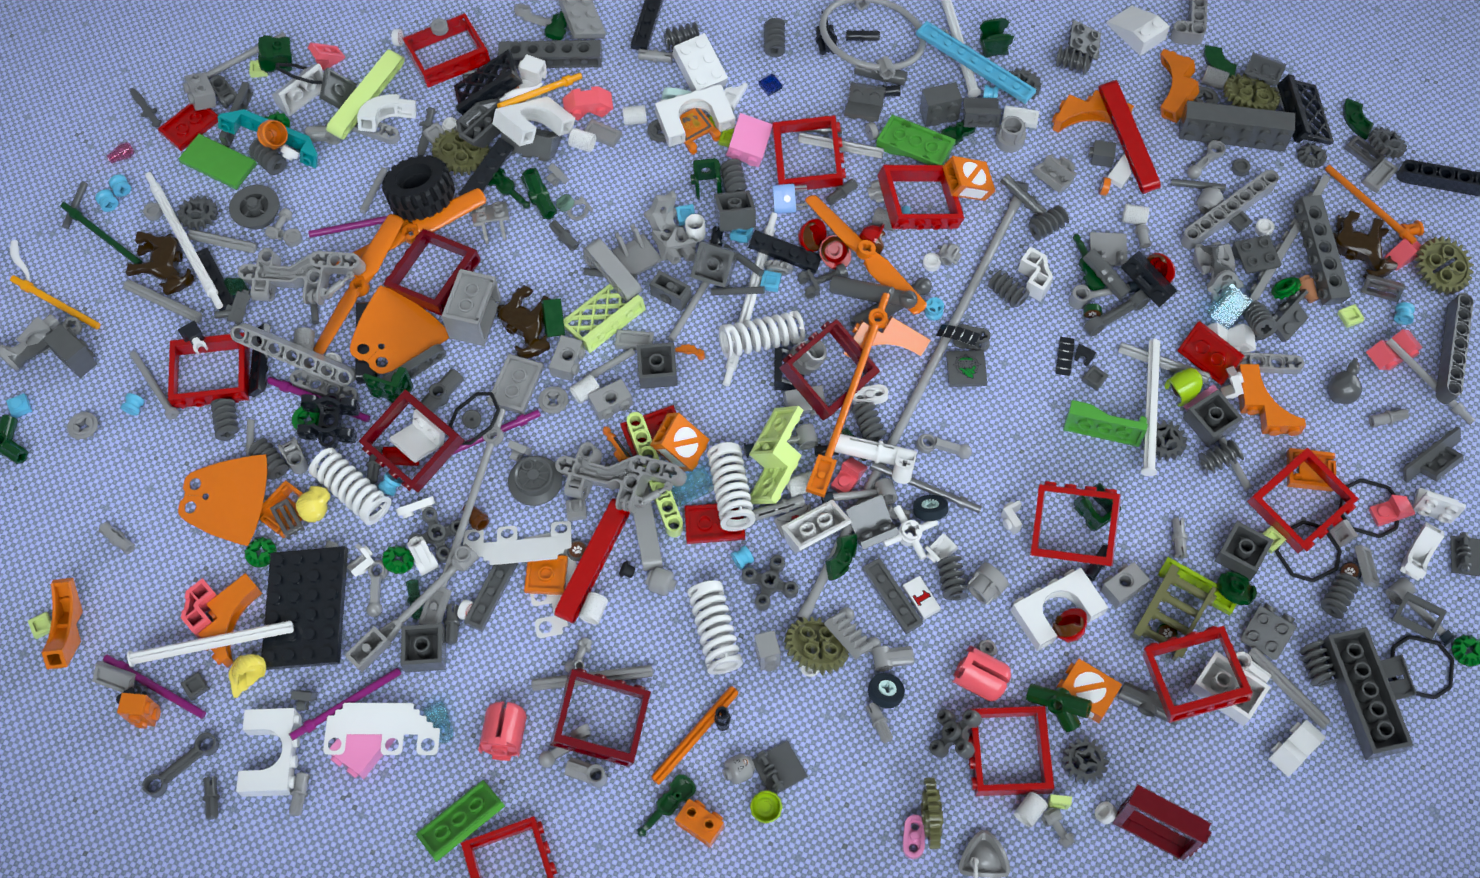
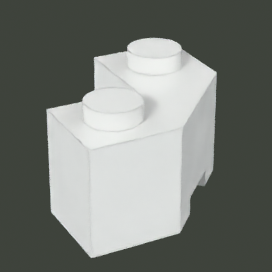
M526 54L518 65L523 82L519 85V88L535 86L541 83L542 78H546L547 69L544 60ZM541 95L536 96V97H533V98L528 99V100H526V101L538 99V98L541 97Z
M1030 247L1020 261L1018 272L1030 278L1025 292L1029 291V296L1041 302L1050 289L1053 276L1049 270L1047 256Z
M1211 323L1207 326L1239 352L1256 350L1255 334L1245 323L1237 324L1230 329H1226L1219 323Z
M1307 719L1302 724L1297 722L1289 730L1292 735L1283 744L1278 742L1270 750L1274 754L1269 760L1288 777L1326 738Z

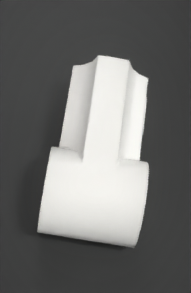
M415 536L411 538L407 545L415 559L414 562L421 576L439 568L432 551L430 552L423 537Z
M1238 652L1236 654L1238 660L1243 663L1242 668L1264 683L1269 681L1271 674L1253 662L1248 653Z

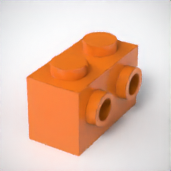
M122 693L117 714L131 725L146 729L147 726L155 727L156 721L160 718L161 710L160 706L147 695Z
M688 799L674 819L675 824L711 848L725 827L722 821L723 817L714 811L712 813L708 812L705 809L706 806L700 801Z

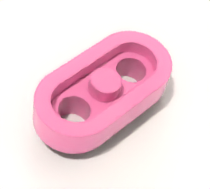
M911 815L904 824L902 849L906 857L917 859L923 854L925 848L924 825L921 816ZM916 824L919 829L912 830L911 825ZM915 845L917 847V851L912 852L909 849V846Z

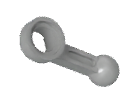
M514 5L515 15L524 17V21L545 27L547 24L552 23L551 19L553 17L545 18L532 14L531 7L528 5Z
M1218 140L1211 141L1207 146V154L1196 165H1191L1188 168V177L1191 179L1199 178L1202 170L1209 163L1223 156L1226 150L1224 143Z
M923 434L916 441L918 450L925 454L931 453L934 449H939L956 454L961 459H968L972 455V448L969 445L955 444L939 439L936 436L934 438L930 434ZM923 439L929 440L931 446L925 445Z
M380 560L374 561L368 567L371 587L370 603L367 605L366 611L371 617H378L383 611L380 604L381 580L385 579L389 574V571ZM381 565V574L375 576L373 573L374 567Z
M585 724L573 730L570 736L585 740L591 735V729L588 724ZM562 748L544 751L539 756V763L541 766L549 768L555 763L556 759L570 751Z

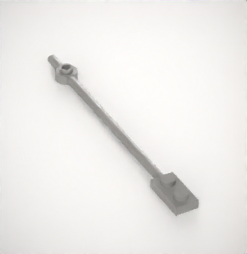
M500 408L494 427L483 435V439L487 444L443 573L452 565L451 557L461 545L493 448L503 441L504 433L500 427L506 412L505 409ZM448 580L425 602L418 622L420 625L440 624L442 622L452 592L446 588Z

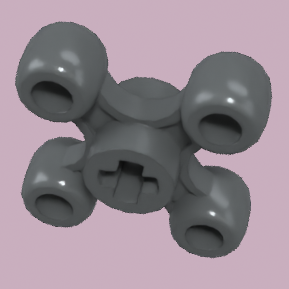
M427 507L422 512V520L428 525L427 532L424 534L413 533L409 536L408 542L415 536H422L427 544L435 546L436 559L440 563H446L450 549L446 546L445 540L450 536L456 535L457 530L455 527L459 526L460 520H455L448 526H442L437 522L438 514L436 509ZM436 532L440 533V536L437 538L433 537ZM446 553L447 556L443 557L440 554Z
M781 555L771 557L769 563L770 570L763 574L756 572L752 567H747L742 571L741 577L745 584H757L761 587V593L755 598V607L759 611H766L770 607V596L776 592L783 593L789 599L795 598L798 595L799 588L795 582H783L779 578V573L785 568V559Z
M948 709L940 710L937 714V721L943 726V738L931 742L929 746L930 752L938 758H944L949 752V747L955 745V752L964 759L971 758L974 755L975 748L968 742V730L976 728L981 724V715L973 709H968L963 713L962 720L956 723V716Z

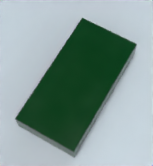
M561 298L542 300L545 335L547 337L564 336L565 328Z

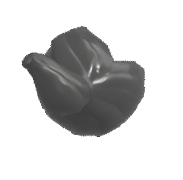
M1354 358L1349 363L1347 371L1336 373L1330 379L1328 392L1332 402L1351 404L1360 397L1362 385L1357 377L1360 370L1357 358Z

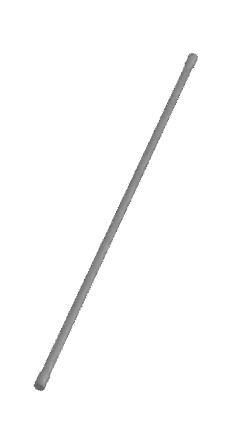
M1015 195L1011 199L1009 207L948 325H959L1016 211L1021 206L1022 202ZM941 337L887 444L896 446L951 338ZM873 470L863 490L874 489V484L880 479L882 473ZM859 498L856 504L863 502L869 498ZM851 524L842 529L839 537L852 533L853 528ZM837 541L832 551L830 552L827 560L830 559L835 553ZM824 564L806 601H804L796 616L800 621H802L803 617L807 620L809 619L815 608V603L828 580L826 564Z

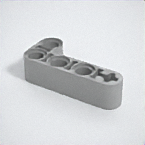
M1189 0L1188 21L1179 20L1174 24L1170 36L1174 43L1199 45L1202 43L1207 30L1208 0Z
M597 238L583 248V257L587 265L591 269L597 268L626 302L642 292V288L637 280L600 238Z

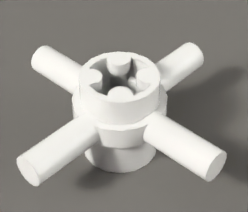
M900 505L894 507L893 509L901 523L898 530L900 534L883 541L884 547L886 548L901 542L904 546H913L919 559L924 560L927 558V555L919 540L922 537V532L937 526L938 521H926L919 524L914 520H908ZM908 530L912 531V533H907V535L905 533Z

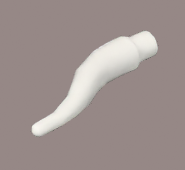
M543 83L528 88L513 89L504 94L505 96L499 100L503 102L541 87Z
M12 240L10 241L9 248L10 256L14 263L23 270L26 280L30 281L28 268L20 258L18 241Z

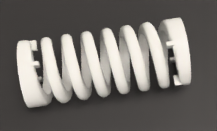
M796 310L782 313L781 315L775 314L771 318L765 316L762 319L755 318L753 321L745 320L743 323L736 322L733 325L724 324L719 327L720 346L726 358L734 357V353L736 356H741L742 348L746 354H750L752 347L755 352H760L761 345L767 351L771 345L773 348H779L780 342L784 347H787L789 341L796 345L805 340L804 322L800 313ZM795 318L799 323V327L796 326ZM738 329L741 331V339L738 334Z
M732 442L714 445L708 450L707 456L711 468L714 493L716 494L715 498L719 511L720 525L727 531L744 530L754 524L755 514L752 512L751 495L748 493L749 486L745 476L746 470L743 467L744 460L742 459L741 447ZM730 453H733V454H734V455H732V456H726V457H723V458H719L720 456H723V455H725V454H730ZM734 462L736 463V464L727 465V466H724V467H723L724 464H731V463H734ZM737 489H742L741 491H734V492H731V493H726V492H728V491L737 490ZM743 498L742 500H736V501H733V502H730V501H729V500H732V499ZM747 516L746 518L740 520L730 519L732 517Z
M334 448L324 449L312 460L309 466L310 475L317 478L320 484H323L335 497H338L340 502L344 503L356 516H359L366 525L375 524L388 512L391 506V499L385 496L383 491H377V486L370 484L368 478H363L361 472H356L355 466L349 465V461L342 459V455L337 453ZM330 454V456H328V457L323 461V463L321 464V466L318 465L319 462H320V460H321L323 457H325L326 455ZM379 506L381 507V509L377 513L369 516L370 513L376 510Z
M714 580L692 586L687 591V594L690 598L689 602L693 607L692 613L695 616V624L698 626L697 633L700 636V644L703 646L702 653L706 656L707 672L718 675L740 668L743 665L741 654H736L740 649L738 645H734L737 641L736 636L731 634L734 631V627L729 625L732 620L731 616L726 615L729 608L727 605H723L726 602V597L724 596L722 583Z

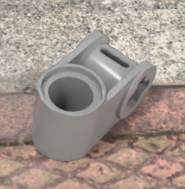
M295 436L292 437V440L282 445H277L295 474H303L308 470L309 464Z

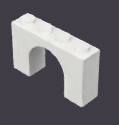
M721 84L712 85L706 89L695 90L685 95H678L675 98L655 103V114L669 147L685 142V131L680 121V116L692 108H700L707 111L712 116L715 126L720 132L735 128V116Z
M547 96L495 109L492 124L516 144L523 146L533 143L537 129L529 121L542 123L558 136L571 132L575 117Z
M1082 568L1076 571L1072 569L1066 572L1063 578L1059 580L1055 578L1045 588H1036L1030 593V596L1026 598L1020 597L1013 602L1011 613L1036 651L1052 644L1057 637V634L1043 613V604L1047 600L1055 597L1070 600L1077 608L1086 612L1087 623L1106 613L1108 606Z
M295 708L244 710L243 731L247 735H275L279 737L282 742V753L278 761L267 769L238 771L236 792L242 797L291 795L296 781V776H294V770L298 766L296 747L300 745V737L292 741L289 733L300 727L302 723L301 715H299Z

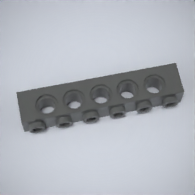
M601 40L505 41L498 44V56L509 49L512 53L516 69H518L519 62L524 59L526 54L544 60L546 68L602 67Z
M1322 195L1301 197L1293 204L1294 213L1298 220V227L1302 234L1308 262L1313 272L1318 297L1321 300L1322 306L1342 304L1351 297V293Z

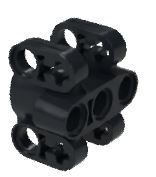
M329 393L325 397L320 398L310 394L301 395L300 406L304 411L320 413L318 426L314 423L312 425H297V434L301 439L317 440L318 437V441L324 449H335L338 441L348 444L356 443V430L354 428L341 427L342 415L359 416L360 404L358 400L346 397L339 398L335 393ZM329 418L335 419L333 424L326 425V421ZM326 437H332V441L330 443H323Z

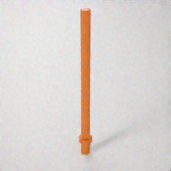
M1331 165L1325 168L1326 172L1399 233L1401 239H1407L1411 245L1417 241L1410 234L1408 228H1403Z

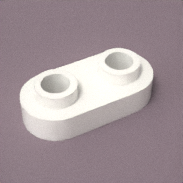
M283 145L280 150L283 153L282 156L290 161L293 158L297 160L300 152L286 145Z
M881 384L862 387L854 395L852 404L855 406L861 402H868L869 404L884 403L888 399V388Z
M431 496L397 508L396 511L398 516L402 515L404 519L413 516V511L421 509L423 512L425 508L433 507L432 504H435V500Z

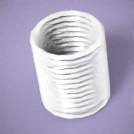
M645 105L623 107L624 125L647 123Z
M573 128L569 135L568 145L591 152L595 146L596 135Z
M1126 203L1122 222L1133 225L1147 224L1149 207Z
M699 214L689 215L685 220L686 234L689 239L700 242L706 235L705 220Z
M592 375L586 376L570 387L572 395L579 404L588 400V394L600 389L599 384Z
M810 471L790 477L787 489L792 498L809 493L806 492V487L811 476Z
M595 592L588 593L579 617L587 623L599 624L608 604V599Z
M1029 792L1015 810L1014 815L1027 827H1033L1047 809L1048 804L1038 794Z

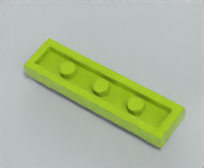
M1167 557L1158 573V576L1164 579L1173 564L1179 568L1177 572L1180 575L1179 578L1206 593H1209L1212 587L1217 588L1216 583L1169 557ZM1216 589L1214 595L1217 597L1212 606L1230 616L1237 604L1227 600Z

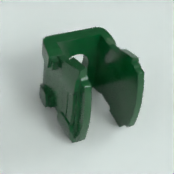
M1006 18L990 19L980 24V32L982 31L980 44L984 57L989 58L991 56H1005L1009 54L1008 46L1012 44L1014 36L1004 34L1005 28L1010 23Z
M267 35L259 37L258 63L261 70L265 73H270L276 70V63L292 64L290 37L274 38ZM279 66L287 72L292 70V67Z
M717 158L693 161L694 174H690L691 185H695L697 200H700L699 181L715 179L717 194L722 193L721 166ZM703 168L710 169L708 172H702L701 170Z
M1101 483L1093 486L1097 487V491L1105 492L1106 487ZM1077 497L1074 501V509L1081 517L1086 519V525L1090 530L1097 531L1111 521L1113 499L1093 497L1107 513L1101 518L1087 497Z

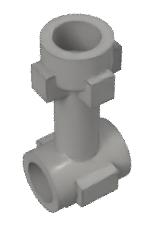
M283 208L278 213L280 218L274 227L267 226L265 235L273 240L282 239L284 232L281 228L285 222L291 220L293 213Z
M582 637L581 640H578V651L573 660L566 662V672L569 673L571 669L575 670V668L584 669L582 659L586 652L591 651L592 641L590 639Z
M1050 808L1043 813L1041 820L1046 827L1053 826L1060 837L1058 843L1060 846L1063 845L1064 848H1067L1075 843L1074 835L1072 832L1067 833L1060 823V820L1063 818L1058 808Z

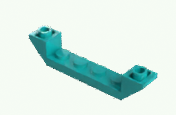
M243 109L219 114L218 128L233 135L236 134L241 126L257 132L258 127L269 119ZM286 127L288 137L285 144L300 150V162L316 169L318 154L310 136Z

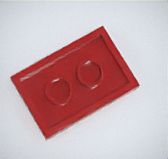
M188 104L157 130L182 152L198 134L203 135L218 123V114L210 108L195 111L193 104Z
M1201 321L1196 323L1177 350L1199 369L1210 373V377L1221 386L1229 378L1226 368L1234 366L1236 369L1245 357Z
M674 405L643 415L652 440L668 413H677ZM627 421L620 423L632 457L636 456L637 453L628 431ZM634 421L631 423V425L637 426L640 424V422ZM640 438L637 441L644 443L647 439Z
M717 503L684 506L687 544L746 540L745 529L727 531L721 527ZM744 516L732 517L730 519L740 520L744 519Z

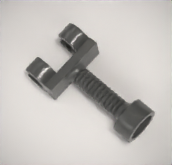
M842 263L836 266L835 271L814 278L810 269L806 272H801L797 275V280L799 284H805L810 281L812 286L807 287L804 290V294L807 299H811L816 295H820L818 284L831 280L835 275L847 278L848 272Z

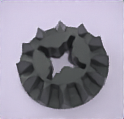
M1199 87V94L1194 99L1195 102H1203L1201 98L1204 95L1205 100H1207L1206 103L1218 104L1219 97L1213 89Z
M658 119L652 121L647 128V134L651 141L654 140L657 144L659 142L666 143L664 134H658V130L662 131Z
M1307 143L1299 149L1298 158L1303 165L1310 168H1318L1326 162L1328 157L1326 156L1327 150H1323L1322 145L1317 146L1315 143ZM1310 152H1312L1313 154H1317L1316 157H1314L1313 155H1309Z

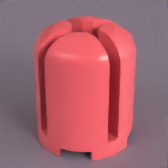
M970 645L966 650L969 653L962 661L960 660L953 675L956 678L952 682L987 701H996L1007 688L1006 683L1010 682L1011 669L1002 661Z
M504 701L495 702L486 709L478 751L481 754L482 751L491 754L494 760L510 761L511 757L516 755L519 758L527 717L526 712L516 703L508 702L506 708H504Z

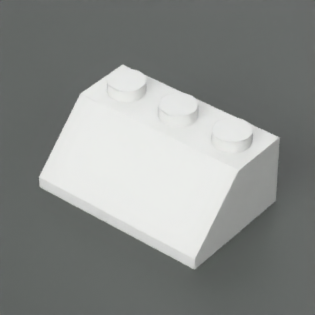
M318 63L312 64L297 76L322 81L324 72ZM293 78L283 87L276 90L272 97L276 106L290 117L320 94L322 84H311Z
M832 499L781 527L787 544L796 554L847 527L852 522Z

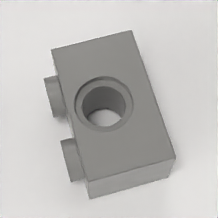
M561 335L549 365L551 376L569 381L573 380L574 375H577L579 372L580 359H584L586 353L583 341Z
M622 379L588 394L589 403L599 421L609 419L615 413L626 411L633 405L632 396ZM609 400H615L613 403H608Z
M1135 562L1129 566L1127 564L1123 565L1117 571V575L1114 577L1110 575L1102 582L1104 585L1100 591L1116 609L1147 587L1150 581L1148 576ZM1119 581L1126 582L1128 586H1122Z
M775 631L754 635L755 652L760 670L773 671L780 666L781 653Z

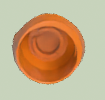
M266 120L257 130L258 141L263 146L271 149H278L283 146L288 137L284 124L276 120Z

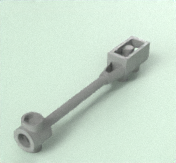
M467 544L458 547L451 557L452 565L397 619L389 622L379 630L374 626L344 656L362 673L392 644L391 642L400 631L401 626L457 571L465 572L479 556Z

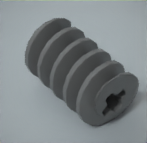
M781 18L768 19L764 24V52L771 57H781L785 53V21Z
M692 22V27L687 23L685 29L682 25H679V29L673 26L672 32L669 28H666L665 33L663 32L667 50H670L671 44L675 46L677 43H683L700 35L696 22Z
M1060 45L1056 57V67L1063 63V69H1066L1069 65L1070 71L1076 67V73L1083 69V75H1085L1090 69L1094 54L1089 58L1088 52L1082 56L1081 50L1075 54L1074 48L1069 52V47L1067 46L1063 51L1062 45Z
M258 139L251 143L249 155L270 175H278L285 169L287 161L283 159V156L278 151L263 146Z
M730 159L721 165L720 172L726 193L745 191L747 189L744 173L742 172L743 167L739 159Z
M1057 205L1053 209L1042 213V215L1031 219L1029 230L1034 239L1040 241L1041 237H1047V233L1051 235L1053 230L1058 231L1059 227H1065V223H1069L1068 214L1063 207Z
M1002 269L999 270L990 279L988 287L994 289V293H999V297L1004 298L1006 303H1010L1012 308L1019 307L1028 298L1030 292L1023 293L1024 286L1018 289L1019 282L1017 281L1012 284L1014 278L1010 277L1007 280L1008 273L1006 272L1002 275Z
M1255 300L1244 306L1242 315L1257 337L1266 338L1276 332L1278 324L1264 304Z
M216 399L210 403L213 429L215 431L214 436L218 440L229 441L235 437L234 434L239 432L237 427L238 421L236 420L237 414L235 413L236 408L234 407L236 403L232 399Z
M868 402L856 404L852 408V412L857 420L862 438L878 442L886 435V431L881 430L884 425L879 423L881 418L876 417L878 415V411L874 410L876 405L869 404Z
M266 438L259 439L250 446L248 452L250 456L266 454L267 479L274 480L288 472V464H285V460L277 453L276 448H273V444L267 442Z
M1228 440L1227 445L1221 443L1220 448L1217 446L1213 447V452L1208 449L1205 454L1201 452L1198 455L1200 467L1207 477L1208 470L1213 474L1216 473L1215 467L1223 470V463L1230 467V460L1234 464H1237V457L1242 461L1244 460L1240 448L1233 440Z
M960 556L945 557L937 563L938 572L941 576V589L944 591L942 593L944 599L963 600L968 597V593H962L967 590V586L961 585L966 580L965 578H959L964 575V571L958 570L963 567L962 563H957L962 560Z
M1347 573L1337 574L1320 603L1322 609L1330 616L1342 619L1344 617L1343 613H1346L1348 610L1346 606L1351 605L1350 600L1355 598L1354 594L1358 592L1357 587L1361 586L1359 580Z
M1324 640L1309 643L1300 650V654L1304 655L1303 662L1308 663L1305 669L1310 671L1308 677L1312 679L1310 683L1314 687L1328 686L1338 681V679H1331L1336 674L1335 671H1328V669L1333 667V664H1326V661L1330 659V656H1323V653L1328 651L1327 648H1320L1325 643Z

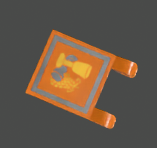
M700 108L689 109L680 116V121L685 131L684 144L691 155L698 152L697 145L693 141L708 132L715 142L719 141L721 132L714 127Z

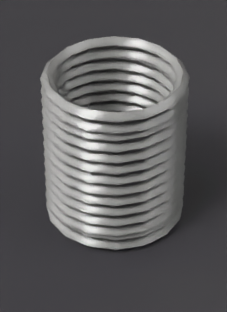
M1208 66L1201 83L1222 91L1230 73Z
M877 207L873 215L872 225L880 226L883 223L885 224L883 229L894 232L895 229H892L887 209Z
M307 327L295 329L293 343L313 351L315 332Z

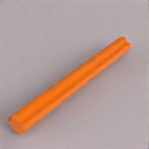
M730 686L652 774L651 779L659 785L711 727L715 722L716 709L721 706L727 708L738 696L737 689Z

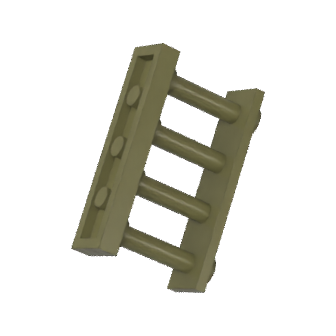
M1172 564L1131 637L1139 640L1141 636H1147L1158 643L1166 642V637L1151 630V627L1148 626L1151 619H1157L1186 636V634L1193 632L1207 605L1212 606L1217 597L1214 595L1217 588L1212 587L1209 593H1206L1179 578L1180 575L1177 574L1179 568ZM1170 584L1173 586L1177 585L1204 600L1199 611L1171 596L1170 592L1167 591ZM1166 601L1194 617L1190 627L1188 628L1160 612V609L1157 608L1160 602L1165 603ZM1188 647L1174 651L1172 660L1176 661L1178 657L1183 658Z

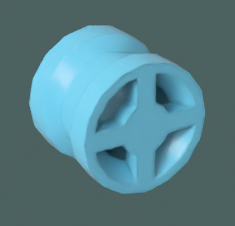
M985 85L983 98H997L999 87Z
M118 174L110 178L109 185L113 189L115 196L123 197L130 193L131 186L127 183L124 175Z
M109 189L101 190L95 196V200L100 204L104 212L115 210L119 204Z
M932 297L926 302L925 316L930 320H938L943 315L944 302L940 298Z
M1407 302L1397 304L1395 306L1396 314L1394 321L1401 325L1413 323L1415 306Z
M128 393L125 396V403H122L120 408L130 415L138 416L140 413L139 408L144 405L145 401L135 394Z
M386 472L384 480L380 481L378 488L385 494L394 496L397 492L396 488L401 486L402 480L400 478L396 480Z
M745 545L741 546L739 551L730 553L734 563L740 570L746 564L754 562L751 552Z

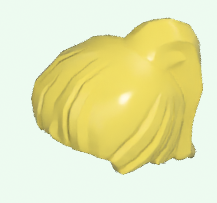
M310 486L309 490L298 498L296 510L304 521L315 523L324 518L328 509L327 502L331 497L328 489Z
M255 654L240 655L233 662L228 676L234 698H238L242 691L247 690L260 677L265 676L267 668L261 656Z

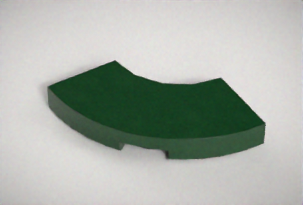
M1205 45L1204 59L1206 64L1230 73L1229 78L1232 75L1235 76L1237 65L1229 62L1224 57L1222 48Z
M1346 98L1343 105L1345 122L1356 135L1367 140L1374 123L1365 117L1362 110L1363 104Z
M856 533L837 537L835 553L830 559L825 561L829 581L840 578L849 570V565L852 559L855 558L857 551Z

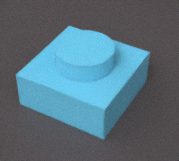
M693 204L676 207L679 226L685 225L686 218L691 214H695Z
M753 228L732 230L730 240L748 243L753 235Z
M764 270L760 286H765L766 291L778 292L782 273Z
M25 393L6 400L12 417L18 418L32 412Z

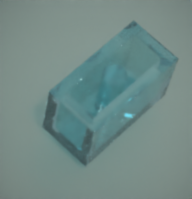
M1234 284L1223 289L1221 292L1222 296L1217 301L1215 300L1211 303L1207 312L1226 329L1231 327L1253 301Z
M704 466L687 473V480L682 486L672 487L671 492L678 507L713 491L712 480Z

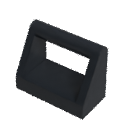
M775 348L774 390L796 389L789 380L782 378V371L779 369L782 365V360L789 355L790 350Z

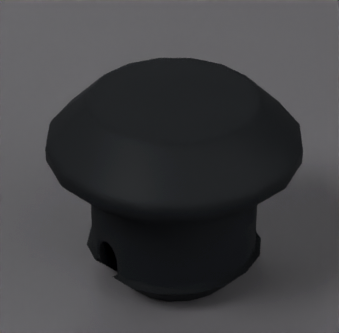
M628 561L622 564L619 572L621 578L623 576L632 578L634 575L635 567L628 565Z

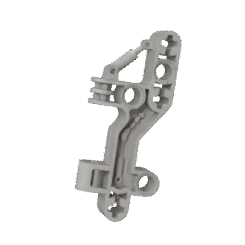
M264 248L259 252L256 264H243L239 267L238 276L251 285L250 294L254 301L272 302L277 287L297 289L304 285L302 296L304 304L317 303L318 305H323L325 299L332 298L333 294L342 288L348 279L351 280L354 278V275L364 273L366 264L354 253L315 251L291 266H281L280 256L270 248ZM331 274H346L344 279L338 280L328 288Z
M590 442L583 443L580 446L576 458L562 456L557 459L555 464L557 471L567 477L564 487L566 496L585 500L593 485L612 490L620 488L616 498V508L633 514L636 513L638 508H645L648 503L660 497L664 491H670L673 486H682L687 480L686 473L678 465L641 455L633 456L609 467L599 465L602 459V452ZM649 481L665 483L662 489H656L643 497Z

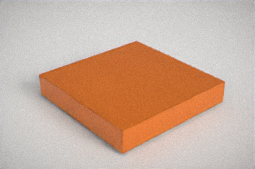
M558 555V558L553 560L527 562L524 592L528 594L562 595L566 585L568 556Z

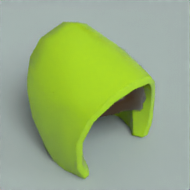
M1187 368L1167 379L1165 389H1169L1171 386L1174 394L1181 398V402L1177 406H1184L1199 394L1203 386V378L1196 369Z

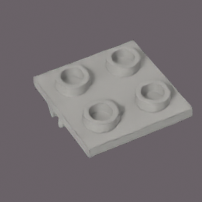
M497 201L492 205H481L472 210L474 227H482L485 244H489L485 223L498 220L503 241L507 240L503 221L510 220L506 202Z
M632 224L630 228L634 240L624 244L622 236L620 237L619 232L615 233L618 248L612 251L630 273L638 275L662 262L646 236L644 234L640 235L638 229L635 228V224Z
M1089 233L1090 251L1095 249L1111 266H1122L1128 261L1126 234Z

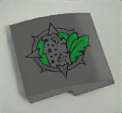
M984 350L946 351L949 387L987 386Z

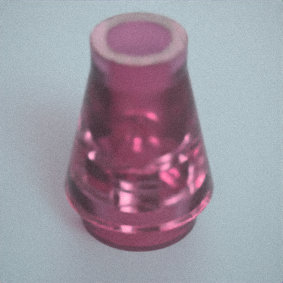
M128 141L125 143L121 142L106 156L110 163L114 164L115 162L132 158L135 151Z

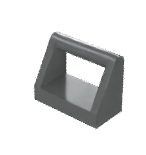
M1407 591L1392 621L1432 640L1447 610ZM1407 601L1438 615L1431 630L1400 615Z

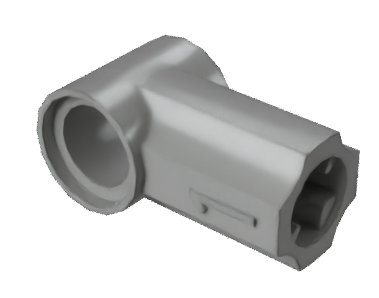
M328 123L325 126H307L305 129L306 135L310 136L312 142L326 141L331 145H337L341 142L340 138L326 131Z
M880 646L872 649L875 671H888L893 667L914 664L912 646L898 648Z
M572 757L566 764L564 775L589 783L595 788L603 787L608 781V776L600 765H593ZM595 773H602L600 779L592 780Z

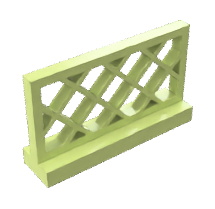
M609 284L563 319L564 328L576 339L583 341L585 349L591 353L617 333V329H622L646 310L641 296L637 295L628 303H622L623 298L618 293H611V290L614 288ZM610 298H619V303L609 304ZM599 299H606V304H597V301ZM618 308L615 313L608 314L609 309ZM587 309H593L592 315H583V312ZM596 309H605V314L595 315ZM604 319L601 324L594 325L595 320ZM572 320H578V326H569L568 323ZM582 320H591V325L581 326ZM590 330L584 337L580 335V331Z

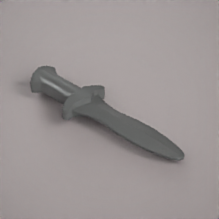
M130 88L133 99L142 108L141 117H148L153 127H159L162 121L155 116L157 108H150L143 96L134 88Z
M432 107L426 109V120L419 123L423 131L433 125V117L437 112ZM422 131L418 144V155L424 156L428 146V139L423 135Z

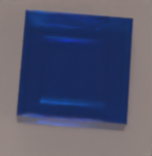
M773 73L758 81L759 86L767 96L782 89V84Z

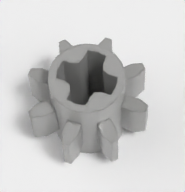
M879 180L871 181V186L867 187L870 200L875 199L876 203L884 201Z
M953 243L943 244L938 252L940 261L947 266H951L952 263L956 265L962 256L959 253L960 248Z

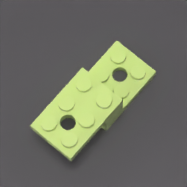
M799 406L774 408L749 454L764 467L750 494V502L752 504H776L781 498V493L785 486L789 483L794 469L798 466L802 455L788 444L787 440L791 437V432L799 422L803 409Z

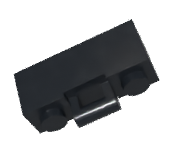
M1140 251L1135 253L1120 267L1158 307L1162 306L1178 291Z

